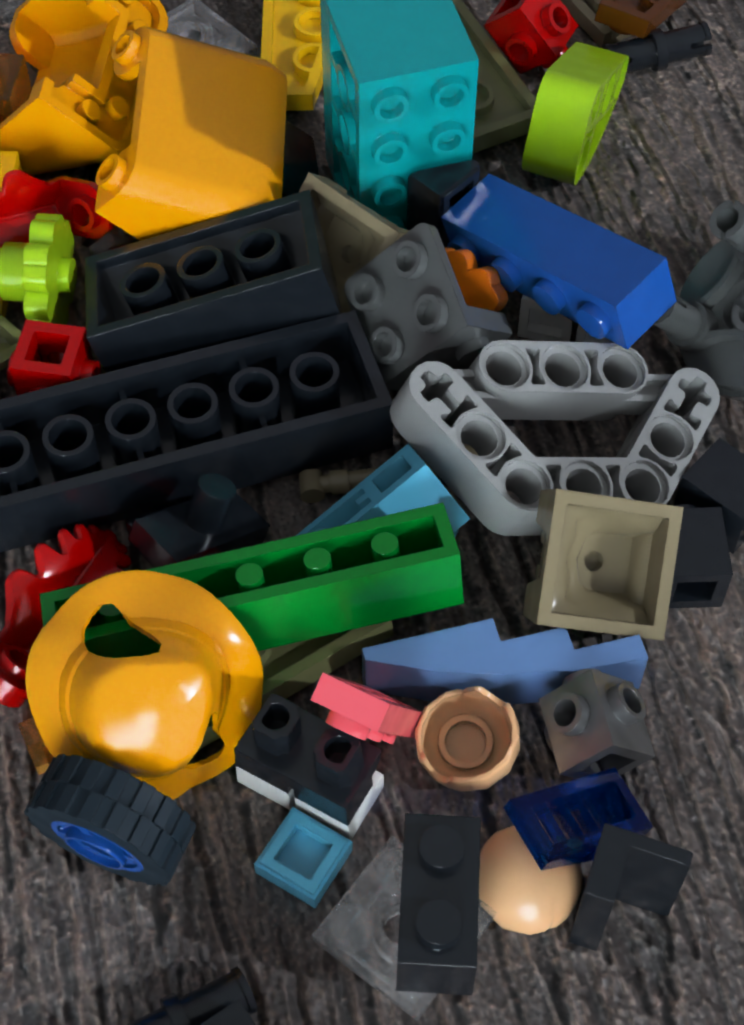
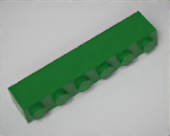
M444 503L147 569L190 580L212 593L243 625L258 651L464 604L461 556ZM88 583L41 593L40 602L43 627L75 592ZM113 604L103 605L92 616L85 631L87 650L103 657L144 656L159 652L161 646L131 627Z

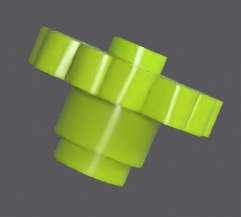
M37 213L35 219L30 223L29 243L6 241L0 247V297L3 301L23 302V311L27 320L65 325L68 323L69 304L73 301L77 282L76 260L73 258L74 236L71 230V223L69 220H64L62 214Z

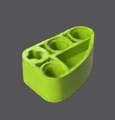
M577 41L547 69L535 100L523 152L522 170L574 186L577 185L593 158L616 105L627 73L628 55Z

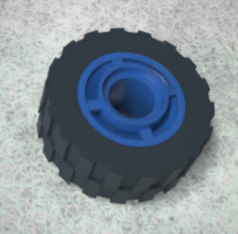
M59 754L56 758L53 757L24 810V814L29 817L28 821L38 828L40 833L56 842L58 846L66 851H70L84 861L111 873L126 877L135 882L139 881L156 886V884L164 886L168 882L170 883L196 828L195 822L190 820L191 816L181 809L170 797L157 791L155 787L103 762L73 754L71 756Z

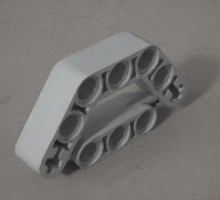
M497 340L484 346L468 369H452L449 365L438 361H426L417 365L393 399L389 412L391 422L396 430L485 527L493 533L503 536H541L543 529L536 522L541 490L557 488L634 500L629 496V492L635 500L666 504L675 491L718 409L720 394L714 380L707 373L697 368L685 367L677 370L674 374H648L646 362L638 351L631 347L627 350L616 343ZM617 414L638 415L616 457H535L502 421H604L612 419ZM463 443L468 444L472 448H474L478 455L472 454L470 451H468L463 445ZM507 490L516 494L522 504L512 499Z

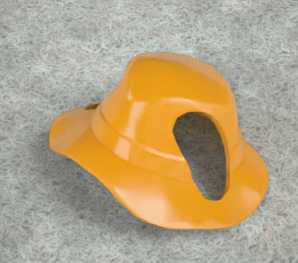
M128 570L108 574L86 584L59 608L41 629L31 647L26 665L25 682L27 698L35 725L46 748L53 757L56 758L59 754H65L66 756L73 754L103 762L110 767L131 774V776L142 782L150 784L157 791L174 800L192 787L216 777L235 764L234 749L262 708L264 675L261 657L252 638L233 613L212 593L190 580L174 575L149 570ZM113 604L131 627L161 646L159 652L144 656L122 658L98 656L89 652L86 648V627L92 616L103 605ZM212 715V729L222 739L224 745L220 751L208 758L188 764L203 742L210 716Z

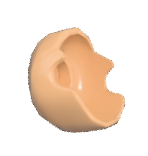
M472 686L463 690L455 689L444 692L424 707L414 731L420 764L435 781L459 792L490 788L509 774L520 751V728L511 704L504 702L482 686Z
M520 822L495 832L480 850V908L502 929L526 935L545 932L549 928H556L569 917L583 889L581 862L571 843L549 826Z

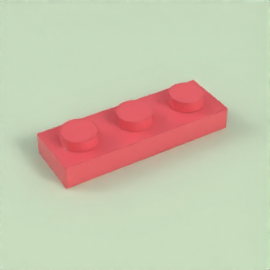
M322 673L310 699L330 709L325 722L332 727L364 741L368 738L379 743L382 740L392 745L397 735L415 738L414 731L422 714V711L369 686L326 673Z

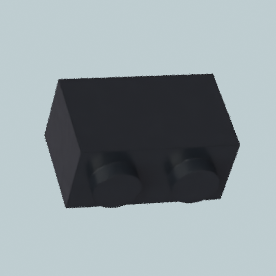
M405 813L396 991L472 995L477 970L481 817Z

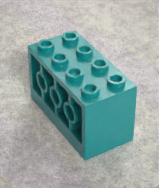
M320 0L326 160L334 182L346 189L348 196L369 207L398 227L407 229L409 175L423 169L472 160L479 58L452 0Z

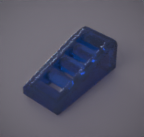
M615 767L510 799L503 807L541 870L593 861L605 823L643 836L653 828V825ZM552 815H554V816L556 817L557 821L559 822L560 826H561L562 829L564 830V832H565V834L567 835L568 839L565 837V835L563 834L562 830L560 829L559 825L557 824V822L555 821V819H554V817H553Z

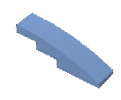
M491 618L362 648V680L364 685L384 694L433 701L446 691L482 686L506 703H539V698L562 686V681L566 676L583 669H598L603 673L633 682L634 687L638 689L640 688L647 665L648 655L639 634L579 649H574L566 628H556L501 641L494 620Z

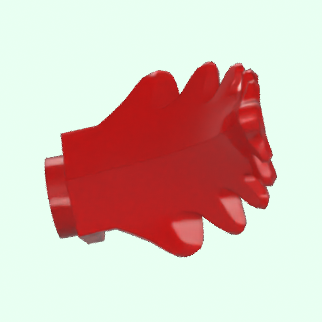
M21 170L9 171L3 177L2 191H0V247L6 241L29 243L30 223L35 219L37 213L62 214L64 220L70 221L73 235L90 239H100L110 234L115 225L95 212L98 189L96 182L68 176H60L43 181Z
M76 524L73 529V536L67 529L62 528L57 535L60 553L45 543H39L35 547L36 575L23 569H15L7 576L5 580V626L0 632V704L18 708L28 699L25 682L28 655L35 639L43 628L40 594L89 583L105 575L125 571L120 568H128L132 564L131 558L125 555L127 553L126 546L118 542L117 536L112 531L101 530L91 524L87 528L82 524Z

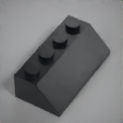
M310 190L85 257L86 338L106 373L342 313L336 277Z

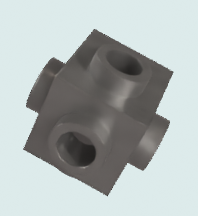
M583 669L569 674L563 679L562 686L539 698L546 725L544 729L545 739L554 754L560 775L603 785L655 757L644 721L646 715L645 704L640 693L634 687L633 682L603 673L598 669Z

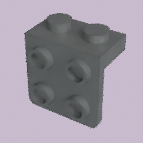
M427 223L417 224L349 277L344 286V292L351 311L355 310L383 380L389 390L399 391L411 372L419 364L426 361H438L449 365L452 369H464L472 364L484 346L492 341L506 340L513 335L505 313L466 304L439 232L434 225Z

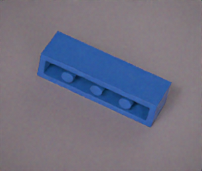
M490 173L441 216L450 241L447 245L449 248L471 250L476 256L478 268L490 266L496 269L500 276L501 285L506 291L514 292L516 290L535 300L547 313L551 315L559 313L580 324L589 335L596 339L606 338L628 350L677 302L666 257Z

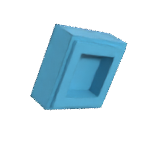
M292 807L254 863L255 873L311 907L316 908L353 851V842Z

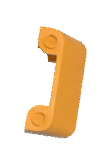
M24 1L15 10L10 25L9 37L17 55L35 67L38 73L29 99L0 123V151H18L23 172L34 176L101 164L109 155L114 153L118 155L127 148L131 142L138 77L132 81H124L114 73V59L111 56L112 49L118 38L127 30L135 31L139 27L146 26L167 32L168 16L161 1Z
M146 26L139 27L135 31H125L116 41L111 56L114 59L113 70L117 76L124 81H132L138 77L131 142L118 155L115 153L109 155L100 165L95 178V182L98 185L95 212L141 241L282 198L287 76L269 61Z

